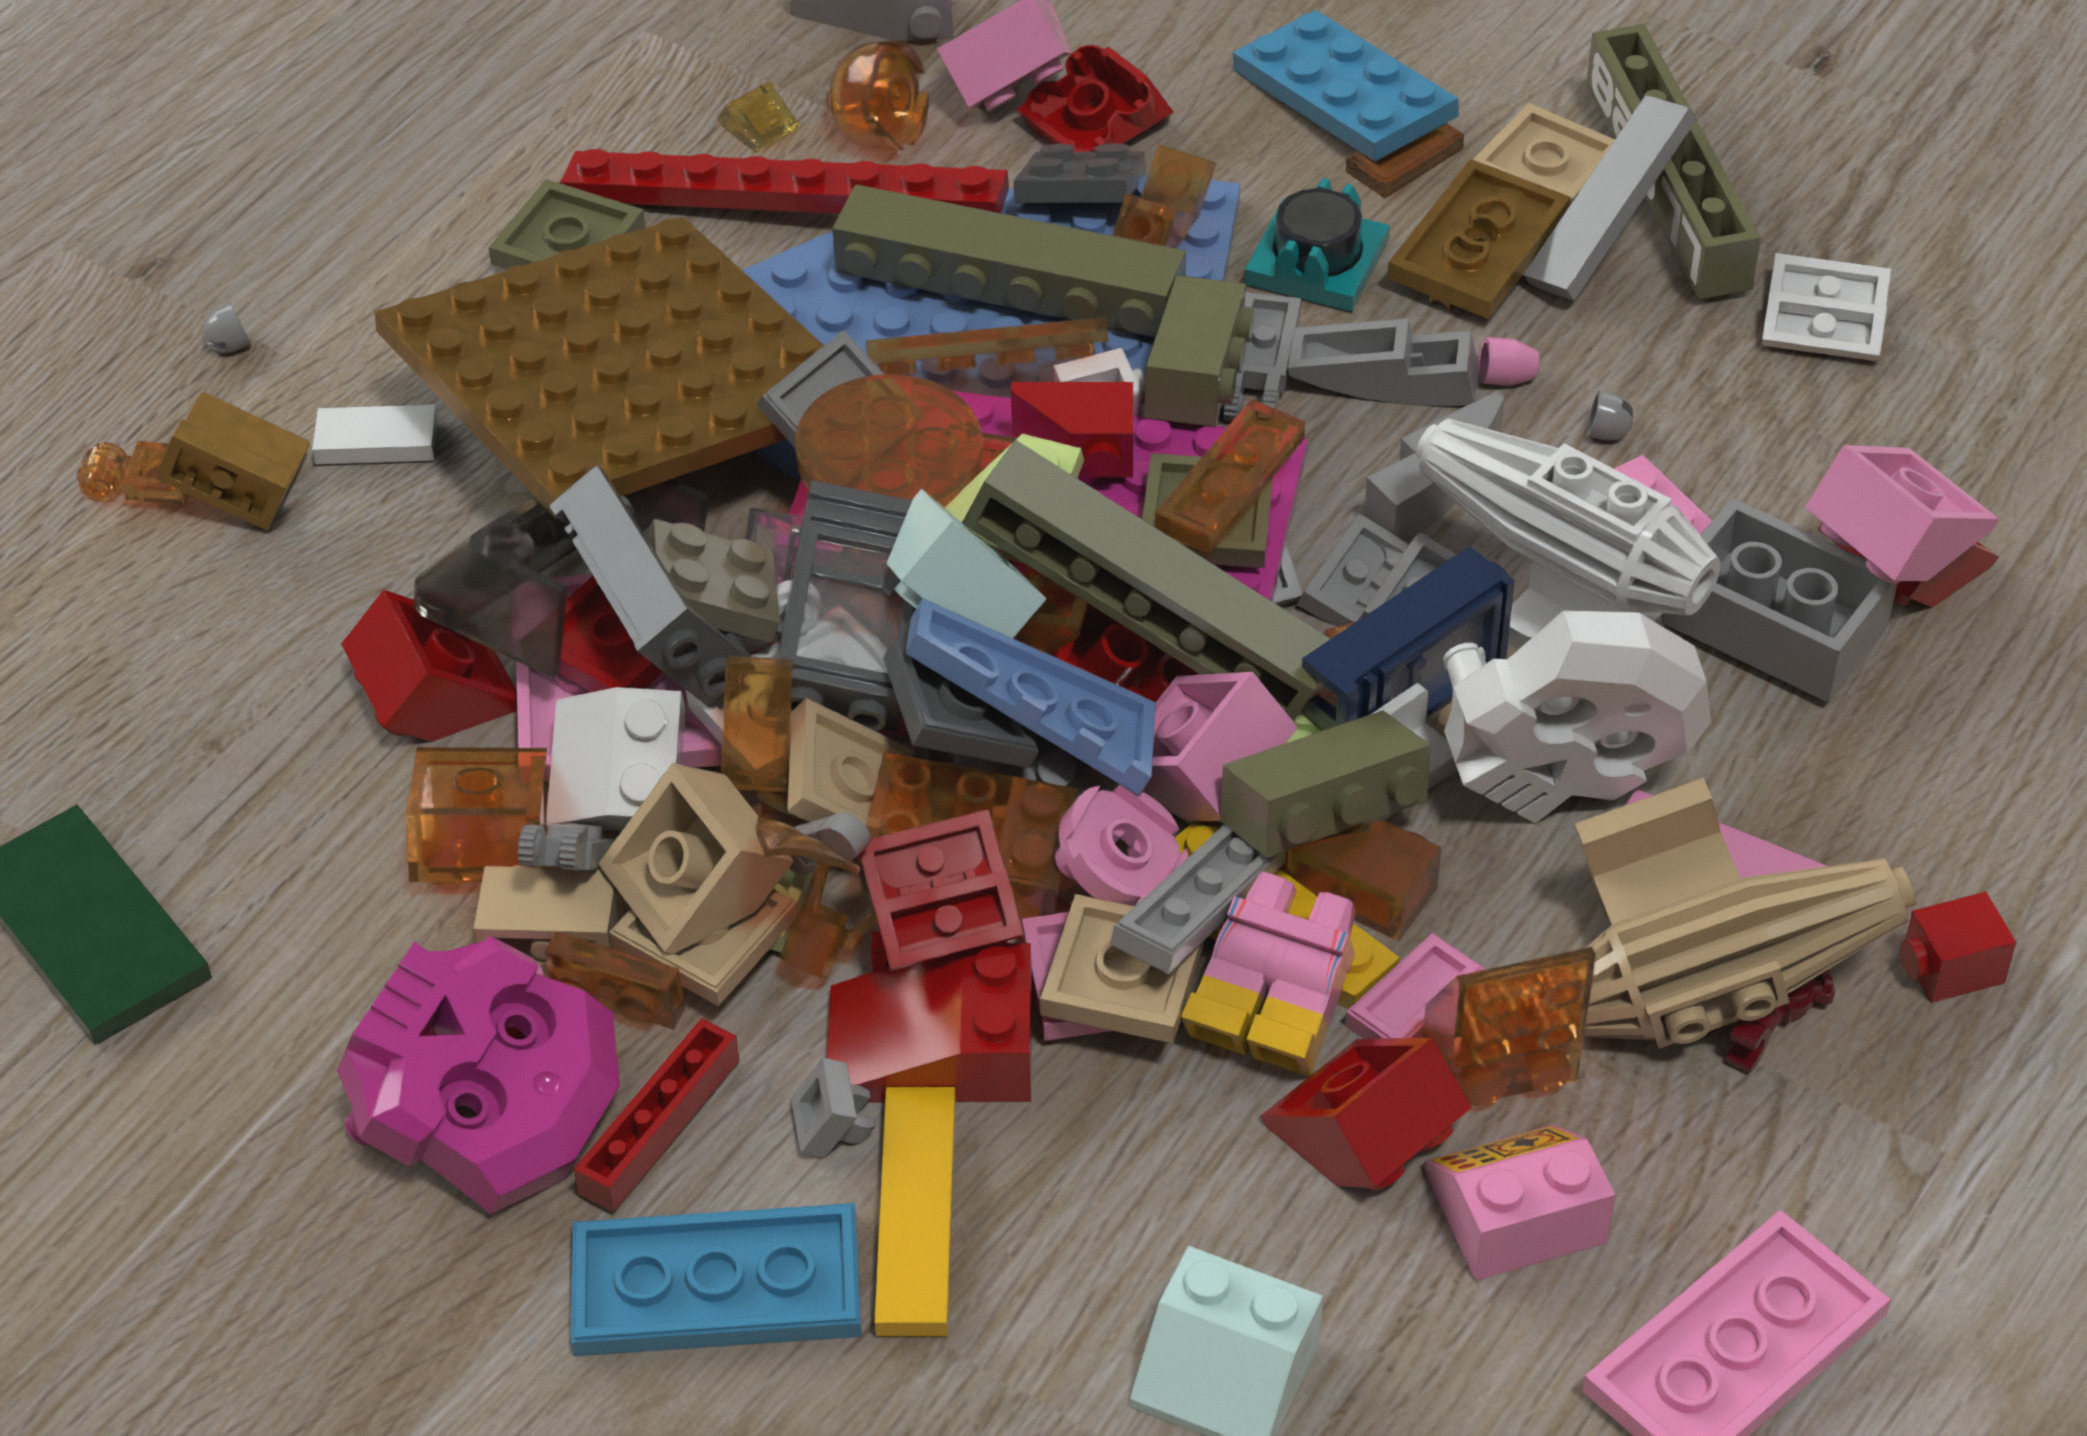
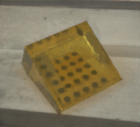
M770 81L726 104L718 117V121L724 129L754 152L797 130L800 126Z

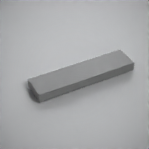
M1647 95L1644 96L1523 274L1531 287L1575 301L1696 122L1697 118L1690 107Z
M1224 824L1114 925L1110 945L1170 974L1228 918L1227 912L1234 896L1246 899L1260 872L1264 871L1274 874L1297 852L1298 847L1266 858Z

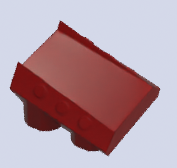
M1084 45L1077 48L1067 58L1065 64L1067 75L1058 81L1039 83L1028 93L1026 103L1016 109V112L1030 128L1050 144H1069L1074 146V152H1095V148L1100 145L1123 144L1174 113L1147 75L1109 46L1103 49L1097 45Z

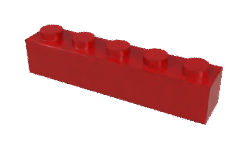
M701 1018L574 1167L578 1194L614 1213L739 1063L737 1036Z

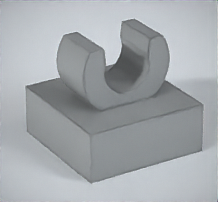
M822 1058L792 1096L791 1101L800 1154L826 1158L840 1139L852 1144L862 1143L875 1128V1119L856 1115L871 1096L868 1089L850 1083L847 1062Z

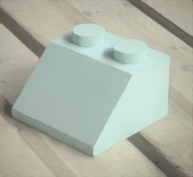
M923 489L916 494L886 563L901 580L894 590L914 608H917L923 598L1014 638L1047 598L1010 561L970 528L962 524L958 518Z
M1188 1246L1159 1301L1129 1399L1130 1407L1204 1436H1276L1320 1345L1323 1295Z

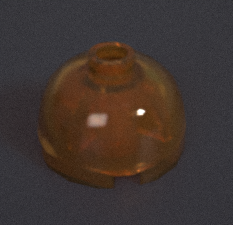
M902 40L869 42L856 46L838 61L827 89L826 102L835 124L846 139L865 150L872 151L904 150L902 147L905 142L907 145H914L920 140L927 123L929 92H919V82L916 74H925L922 61L913 47Z

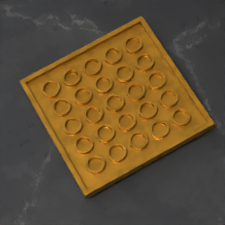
M683 216L676 219H665L656 225L627 234H616L607 240L579 249L564 250L553 257L527 265L513 266L498 274L472 282H461L452 288L420 298H409L397 305L375 311L376 332L555 519L558 518L554 515L549 505L596 465L604 470L621 497L786 440L787 438L757 407L756 403L765 393L824 346Z

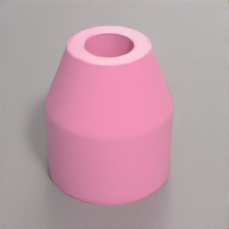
M1485 337L1480 348L1478 361L1480 383L1513 386L1534 380L1539 368L1538 350L1516 339Z

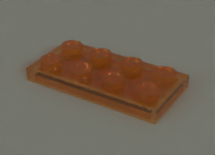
M1095 318L866 340L863 343V351L887 377L912 375L916 373V363L937 361L938 372L973 369V367H976L975 357L992 355L996 357V366L1032 363L1036 361L1035 351L1054 350L1055 361L1080 359L1095 355V346L1109 342L1107 318Z

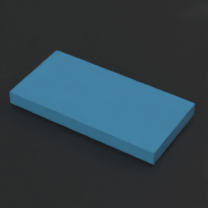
M855 1203L573 1222L571 1346L573 1356L862 1337Z

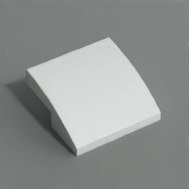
M1775 253L1761 345L1879 362L1891 268Z

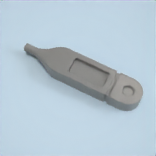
M841 812L793 827L778 842L794 860L789 869L795 874L805 875L853 861L871 843L872 837L870 831L860 819L848 812Z

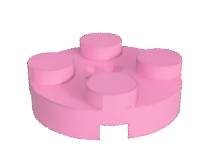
M1118 785L1113 792L1098 791L1100 786L1089 788L1070 806L1060 822L1058 833L1060 847L1055 852L1056 865L1066 877L1076 880L1094 898L1136 906L1188 858L1187 848L1180 854L1178 843L1173 836L1179 830V827L1172 815L1158 801L1144 792L1137 795L1122 785ZM1119 839L1129 845L1127 851L1129 856L1122 853L1116 847L1115 843Z

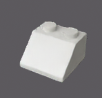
M615 687L557 699L546 827L548 828V824L563 825L564 822L600 825L602 826V831L622 832L672 763L682 765L686 714L682 692Z

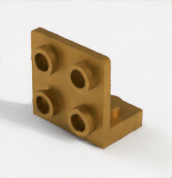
M202 392L199 394L186 420L181 419L174 431L156 480L268 531L310 443L303 437L208 393Z

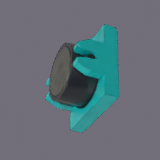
M1322 178L1315 188L1300 190L1286 199L1283 198L1245 268L1244 283L1264 290L1353 312L1389 241L1390 225L1362 218L1361 200L1353 185L1346 184L1342 193L1332 191L1330 179Z

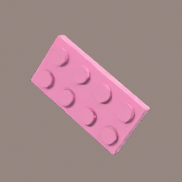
M1780 1209L1584 1376L1582 1392L1633 1436H1750L1887 1316L1891 1298Z

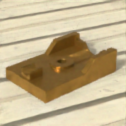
M1469 159L1389 260L1388 279L1429 295V304L1433 300L1442 302L1447 306L1449 313L1454 306H1458L1490 319L1526 272L1569 208L1571 197Z

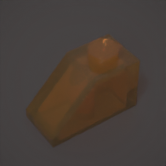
M1382 820L1361 824L1286 851L1285 873L1316 896L1319 895V892H1328L1349 899L1353 902L1355 909L1354 921L1400 942L1438 889L1442 847L1429 842L1425 837L1416 832L1405 831Z

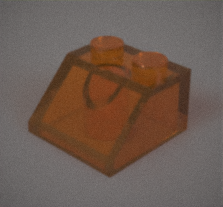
M417 747L406 810L409 882H429L436 886H452L460 882H482L485 866L512 867L521 865L519 864L517 853L522 827L528 824L544 826L546 835L547 748Z

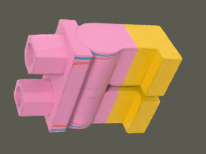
M1263 871L1260 872L1246 899L1237 896L1233 897L1227 912L1228 919L1218 935L1210 962L1196 993L1191 992L1181 1018L1189 1037L1245 1056L1250 1047L1254 1059L1309 1077L1314 1072L1342 991L1346 973L1349 972L1355 956L1350 939L1355 909L1353 902L1349 899L1328 892H1319L1309 920L1288 914L1296 894L1295 885L1285 878Z

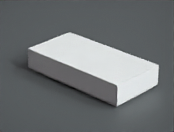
M436 404L318 408L312 447L315 465L434 461L438 428Z

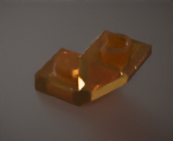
M1158 144L1142 196L1140 198L1126 193L1112 236L1177 248L1199 218L1217 163Z

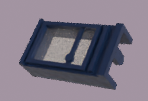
M1467 547L1302 658V668L1337 695V708L1322 696L1315 695L1304 706L1307 715L1323 730L1372 714L1416 683H1419L1428 691L1426 717H1428L1453 698V687L1443 662L1445 653L1451 648L1463 643H1475L1478 645V648L1482 647L1484 649L1486 663L1492 659H1506L1515 580L1500 565L1490 562L1472 547Z

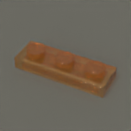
M1251 399L1155 512V528L1167 536L1210 554L1305 439V421Z

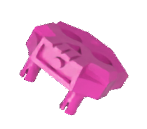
M489 936L485 941L449 951H427L414 941L397 969H395L385 984L383 990H381L371 1005L369 1011H367L351 1035L337 1068L339 1078L352 1105L349 1115L347 1114L345 1119V1130L348 1136L356 1143L371 1145L408 1167L420 1160L424 1161L487 1212L492 1214L564 1181L610 1106L620 1086L613 1012L585 990L536 974L538 965L535 959L492 936ZM508 1027L517 1028L523 1032L525 1039H514L506 1033L505 1029ZM459 1105L468 1106L474 1110L476 1117L464 1118L457 1113L455 1107Z

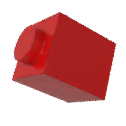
M1985 891L1912 910L1906 938L1900 945V956L1907 975L1913 980L1918 979L1930 1002L1933 1003L2005 984L2017 942Z

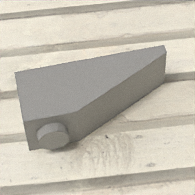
M790 0L792 16L898 42L953 38L952 0Z

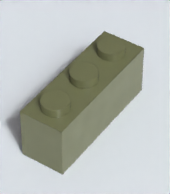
M1176 275L1146 365L1144 418L1216 427L1222 404L1232 405L1236 376L1237 373L1241 374L1246 343H1250L1252 338L1255 309L1253 307H1245V283Z
M1382 710L1223 764L1221 822L1268 858L1427 801L1431 744Z

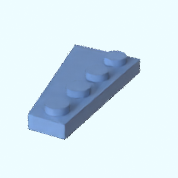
M921 599L911 616L905 652L907 655L1135 794H1141L1152 775L1156 702L926 599Z

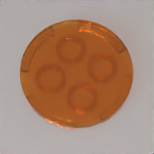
M886 374L866 376L842 383L818 397L807 408L799 421L795 436L798 472L808 489L810 488L811 480L907 500H913L916 494L923 489L946 508L960 494L964 487L979 474L983 438L976 414L956 393L926 379Z

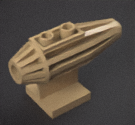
M1704 778L1575 823L1598 899L1604 914L1608 915L1611 926L1560 970L1558 977L1581 1037L1655 1040L1658 1048L1674 1043H1691L1701 1039L1711 1030L1734 1023L1740 1019L1745 1021L1760 1019L1770 1014L1776 1007L1788 1004V993L1900 925L1908 923L1906 908L1916 905V898L1904 868L1900 866L1891 869L1885 858L1740 878L1721 833L1712 796Z

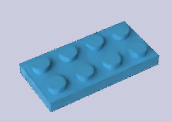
M1317 10L1301 15L1297 20L1267 35H1263L1254 42L1233 52L1235 72L1373 161H1377L1459 116L1458 97Z

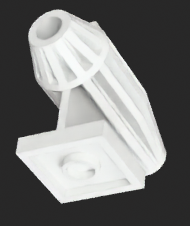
M1452 418L1442 421L1439 425L1433 424L1429 426L1419 440L1416 455L1420 458V472L1513 552L1532 561L1529 588L1512 604L1508 644L1518 650L1562 611L1638 612L1663 627L1665 625L1662 623L1663 613L1692 615L1701 608L1712 592L1721 568L1720 559L1679 508L1671 504V498L1565 443L1557 448L1464 423Z

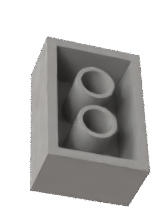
M1731 498L1700 535L1721 562L1719 576L1712 592L1701 608L1694 614L1677 615L1663 613L1662 623L1829 703L1888 627L1897 584L1886 582L1871 573L1865 566L1866 559Z

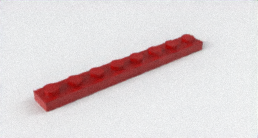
M602 149L575 151L560 181V184L624 204L833 214L841 213L856 184L996 213L1002 212L1009 191L1007 170L986 169L982 166L952 168L932 167L924 163L908 166L876 164L871 161H859L856 163L822 162L813 158L796 161L767 159L762 156L729 158L714 157L709 154H695L692 156L662 155L653 151L617 153L606 152Z

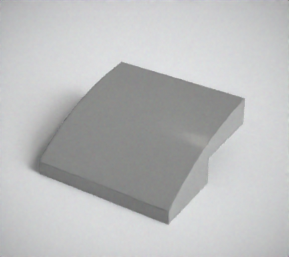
M1359 513L1304 590L1297 605L1345 630L1456 554L1419 531L1409 544Z

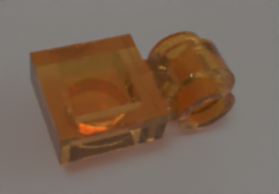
M137 441L132 456H128L121 447L108 442L98 443L84 453L77 471V480L81 492L95 501H109L115 495H119L124 491L126 501L185 506L189 495L156 480L169 443Z

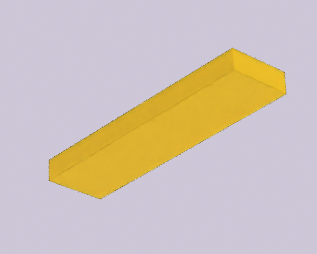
M886 1087L875 1304L876 1336H948L956 1110L955 1087Z

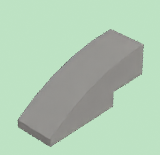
M1409 318L1294 328L1288 370L1290 377L1358 398L1407 405L1465 406L1475 402L1479 364L1471 330L1413 335Z
M1495 391L1401 438L1400 460L1367 476L1364 516L1406 541L1415 536L1418 531L1422 532L1447 513L1456 502L1420 472V458L1416 455L1419 440L1429 426L1433 424L1439 425L1448 418L1501 432L1504 397L1498 391Z

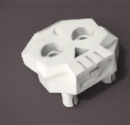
M1562 611L1508 659H1492L1486 663L1484 649L1482 647L1478 648V645L1475 643L1459 644L1447 651L1443 658L1445 669L1448 671L1453 687L1452 709L1444 732L1463 785L1481 795L1485 793L1486 798L1496 803L1501 802L1503 807L1513 812L1517 810L1518 815L1535 824L1570 796L1592 797L1606 801L1621 797L1647 781L1644 770L1687 754L1711 724L1707 681L1695 646L1638 612Z

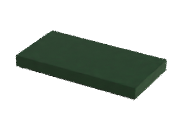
M78 804L0 846V925L94 1045L212 978L208 962Z

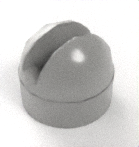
M231 303L215 309L206 317L202 324L203 337L207 340V345L215 352H236L251 345Z
M1598 390L1589 414L1587 437L1607 441L1618 440L1626 436L1632 429V406L1626 399L1617 394Z

